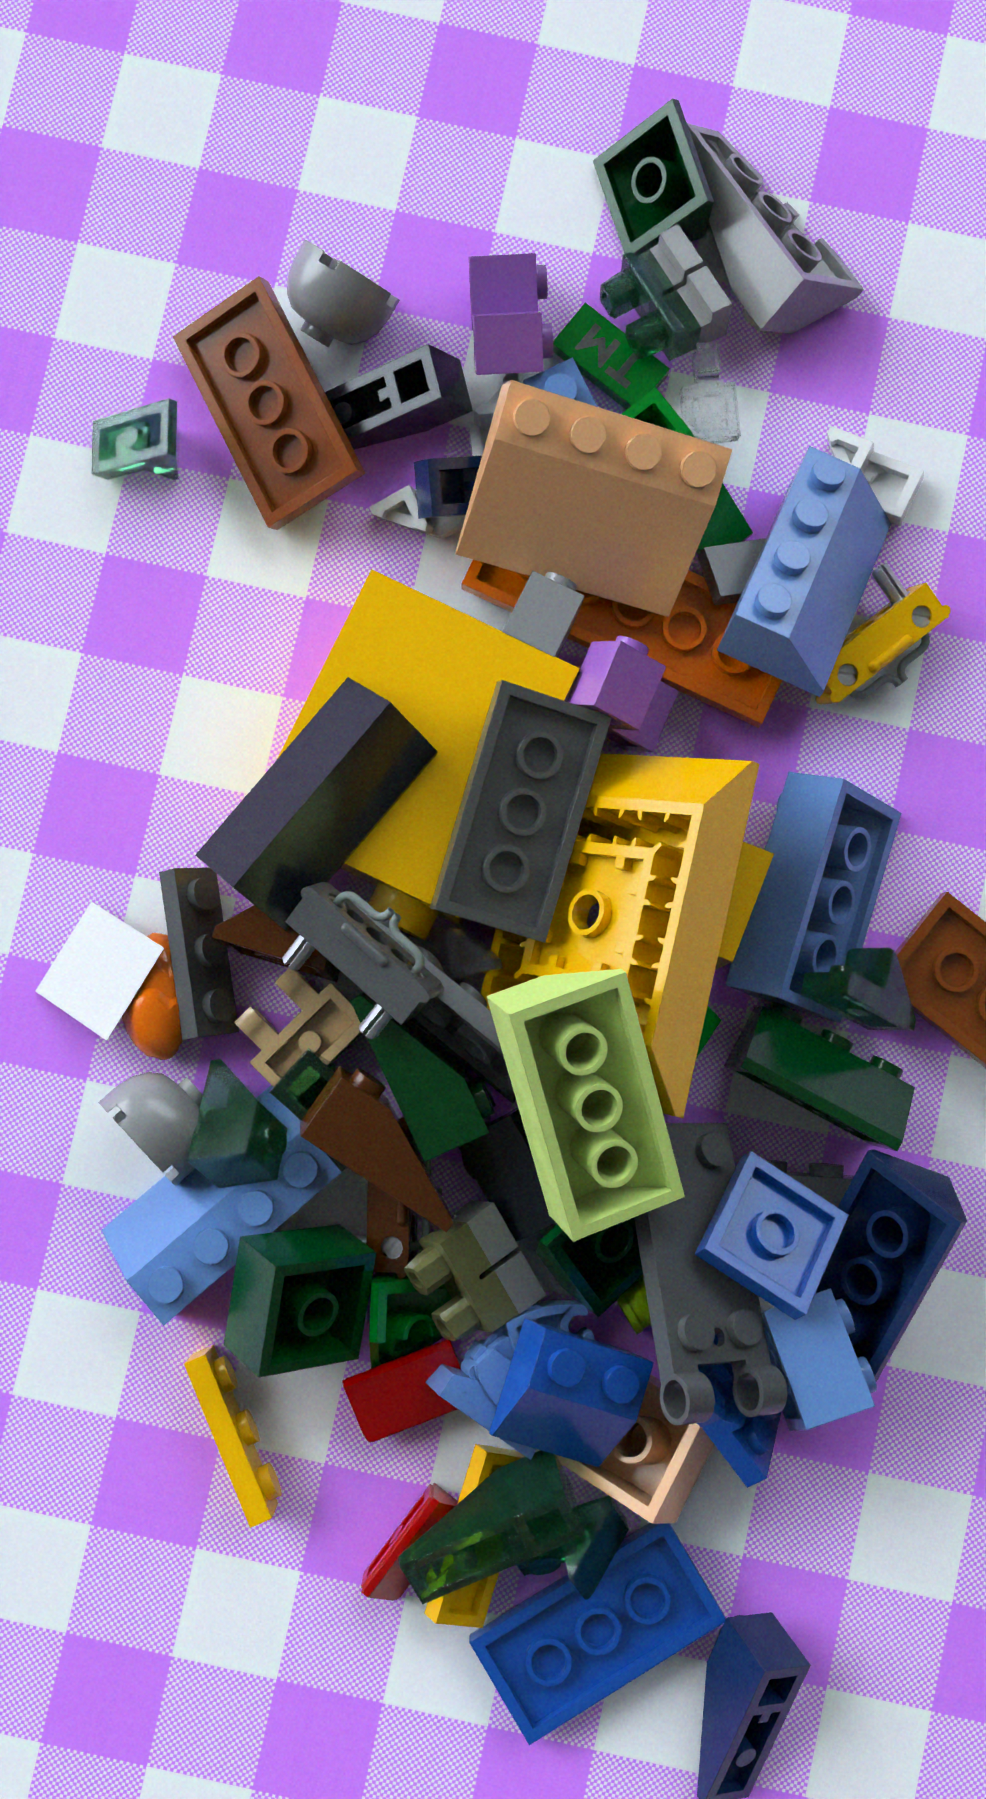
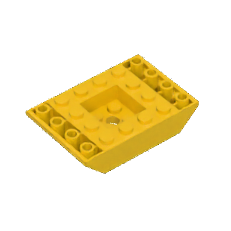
M601 753L546 942L536 941L495 928L481 995L487 1002L486 1008L490 1010L486 996L543 975L613 969L626 971L663 1114L684 1118L760 764L744 760ZM599 903L598 918L589 928L587 920L592 905Z

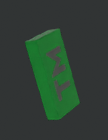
M586 302L553 341V353L563 361L573 357L581 375L626 410L655 387L658 388L669 374V367Z

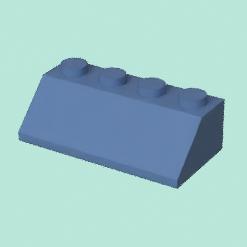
M809 446L787 489L717 648V651L818 697L824 692L891 526V522L860 468Z
M788 772L783 792L778 798L777 812L769 839L764 850L774 853L734 960L730 963V970L725 985L765 1001L776 1002L794 1010L841 1023L902 813L843 778Z
M272 1085L210 1137V1143L204 1158L176 1187L164 1176L101 1230L125 1280L163 1326L236 1264L240 1237L272 1233L347 1168L300 1136V1121L304 1116L293 1103H288Z

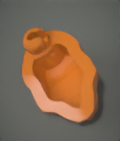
M152 933L147 937L162 946L164 950L122 1016V1020L130 1039L142 1053L148 1057L167 1060L177 1053L183 1039L168 935Z

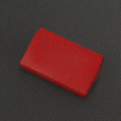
M450 1340L436 1343L342 1381L361 1431L368 1442L378 1441L458 1410L425 1383L441 1364L461 1369V1361Z
M436 1483L430 1484L364 1571L361 1593L368 1598L391 1601L399 1599L448 1535L458 1501Z

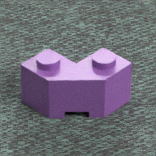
M536 253L469 256L470 303L476 375L544 372L543 359L553 358L552 323L542 324V313L538 312V300L547 299L548 296L546 265H536Z
M617 636L615 641L591 642L566 702L611 716L605 738L608 742L623 750L654 752L679 691L660 681L666 666L647 656L649 648L646 645L626 636Z

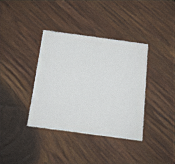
M91 902L35 992L105 1040H108L164 948Z

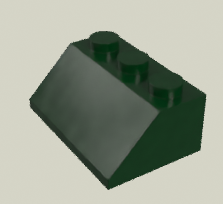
M773 1002L770 1009L765 1006L754 1007L724 1066L870 1145L898 1151L903 1142L915 1089L914 1086L900 1079L903 1070L875 1055L872 1056L870 1062H867L850 1053L854 1044L830 1030L823 1029L820 1036L800 1026L804 1017L784 1005Z

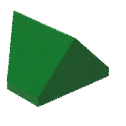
M375 1273L371 1282L369 1347L371 1369L429 1347L443 1338L432 1319L431 1313L452 1299L444 1284L429 1295H423L413 1287L408 1276L400 1279L396 1276V1273Z

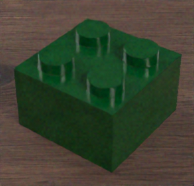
M340 1224L240 1237L224 1346L258 1378L359 1359L377 1252Z

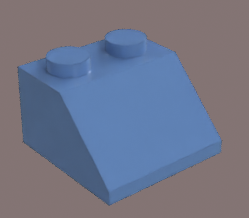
M831 1288L815 1293L807 1314L796 1320L776 1307L761 1312L771 1365L776 1366L781 1371L787 1385V1401L782 1412L789 1431L809 1430L875 1407L871 1393L877 1391L873 1371L864 1356L857 1358L849 1338V1334L855 1333L852 1316L842 1298L835 1300Z

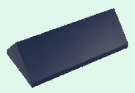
M873 1149L867 1151L838 1206L839 1209L849 1216L816 1293L831 1288L835 1300L842 1298L845 1301L855 1327V1333L849 1334L857 1358L864 1356L867 1359L877 1382L963 1230L967 1219L950 1177Z

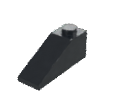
M429 344L325 392L354 450L426 432L473 411L460 359Z

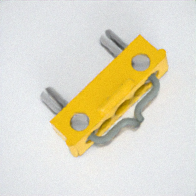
M888 563L878 566L872 572V576L890 602L845 637L824 692L820 697L816 696L815 698L816 703L824 705L839 703L848 695L855 699H864L887 682L892 683L895 688L900 686L908 679L905 673L906 667L927 650L930 643L928 632L949 617L950 607L948 605H941L926 582L905 589ZM921 639L919 647L903 658L898 664L897 676L885 674L864 690H856Z

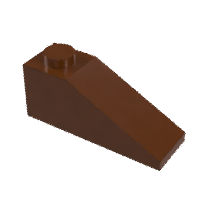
M339 1066L300 1121V1136L447 1233L453 1225L448 1206L391 1103L382 1094L386 1089L385 1085L360 1068H357L351 1074Z

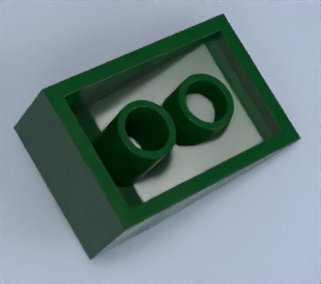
M365 992L350 1000L360 1023L377 1004ZM392 1017L375 1039L368 1038L424 1162L489 1133L490 1115L495 1114L494 1107L496 1103L486 1081L480 1076L473 1079L469 1068L411 1020L401 1025Z

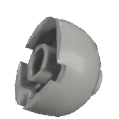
M305 239L293 259L287 276V295L290 305L305 320L300 330L328 348L333 339L350 345L363 343L371 339L384 327L400 301L378 284L342 261L328 256L324 253V250Z
M142 1073L128 1078L98 1102L107 1113L115 1106L120 1109L112 1118L162 1172L172 1165L173 1168L165 1176L175 1187L204 1158L210 1143V1124L201 1109L209 1101L187 1077L177 1084L162 1073Z

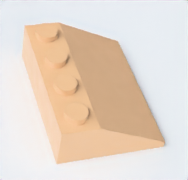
M510 380L501 386L455 554L530 576L532 571L543 576L547 572H554L574 582L578 591L669 617L715 509L732 449Z

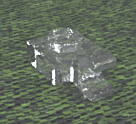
M718 341L696 343V352L691 354L694 385L682 386L679 392L681 418L692 431L695 438L711 443L736 442L741 436L736 381L719 382L720 355Z

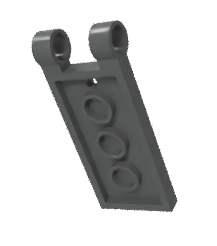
M666 1123L685 1197L634 1217L661 1382L660 1404L663 1414L673 1425L708 1421L713 1414L715 1406L714 1390L708 1377L699 1372L698 1366L730 1363L732 1364L734 1375L733 1397L740 1412L747 1417L778 1414L786 1405L787 1385L781 1371L776 1366L771 1365L759 1296L695 1255L735 1171L727 1123ZM715 1333L718 1337L717 1346L713 1344Z

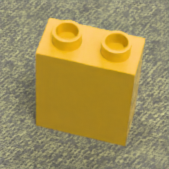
M371 569L278 758L347 677L391 702L438 751L432 761L340 868L375 885L376 887L368 904L378 912H384L388 907L392 908L395 913L401 916V920L398 923L399 930L425 941L437 916L458 926L463 921V918L430 909V905L496 683L504 680L567 701L580 668L557 657H553Z

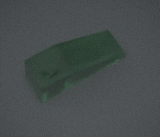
M539 1450L534 1453L531 1460L523 1457L498 1468L398 1557L399 1566L422 1605L586 1535L572 1484L557 1455Z

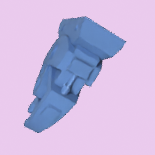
M571 1300L536 1302L495 1330L485 1340L477 1341L475 1339L464 1355L461 1369L441 1364L425 1383L444 1400L490 1431L524 1318L569 1332L568 1325L570 1320L577 1315H588L587 1308L579 1301ZM586 1327L574 1333L595 1340L593 1331ZM501 1439L530 1460L536 1451L535 1448Z

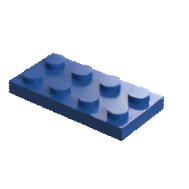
M648 1523L489 1622L483 1628L470 1634L469 1643L527 1743L531 1745L725 1623L726 1617L670 1523Z

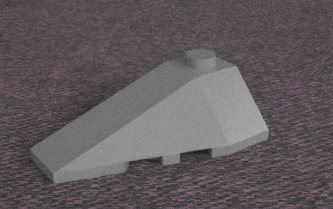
M687 123L714 200L709 223L731 290L744 307L742 313L746 321L760 332L771 331L793 334L856 299L864 289L823 238L818 239L814 244L793 224L799 217L796 210L788 202L783 204L775 196L759 189L764 182L762 175L719 131Z

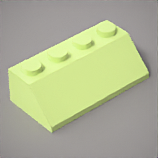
M613 969L543 975L486 996L549 1216L573 1242L685 1197L626 971Z

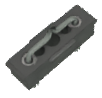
M320 882L301 890L302 900L285 921L300 935L282 957L283 963L285 965L290 963L288 968L295 971L299 970L316 949L372 998L377 1004L359 1025V1030L362 1034L368 1031L365 1037L375 1039L392 1017L401 1025L416 1017L428 1001L443 993V983L424 967L423 953L399 931L398 923L401 920V916L395 913L392 908L388 907L384 912H378L356 893L348 891L340 893L329 882ZM370 918L374 919L375 921H386L390 919L389 929L391 935L394 937L395 940H393Z

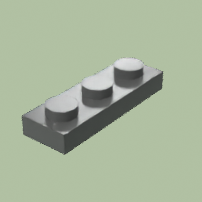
M210 867L173 868L159 872L176 997L179 1006L182 1039L187 1040L239 1032V1027L234 1023L237 1020L228 949L212 938L215 926L224 922L217 873Z

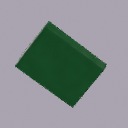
M672 98L593 160L626 259L634 260L649 255V249L659 243V234L676 224H679L690 242L702 239L705 236L714 200L680 102Z

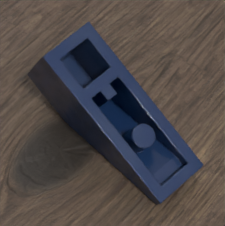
M772 1612L727 1617L708 1658L697 1797L699 1799H741L749 1797L811 1666Z

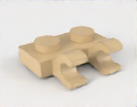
M288 968L275 983L302 1011L280 1033L256 1008L253 1009L251 1006L234 1023L261 1049L249 1063L288 1103H292L362 1033L359 1030L361 1023L351 1002L331 982L318 993L297 970Z

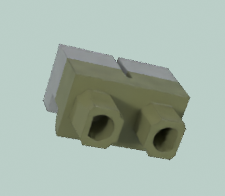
M470 1200L454 1213L456 1218L453 1219V1225L447 1233L440 1229L419 1240L424 1250L418 1253L404 1267V1271L413 1287L420 1294L429 1295L443 1284L452 1299L431 1313L435 1325L445 1339L457 1341L476 1330L492 1333L546 1296L522 1251L514 1250L519 1246L494 1202Z

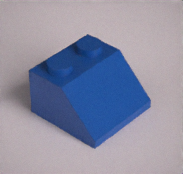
M524 1318L489 1434L599 1467L636 1423L654 1362L628 1350Z

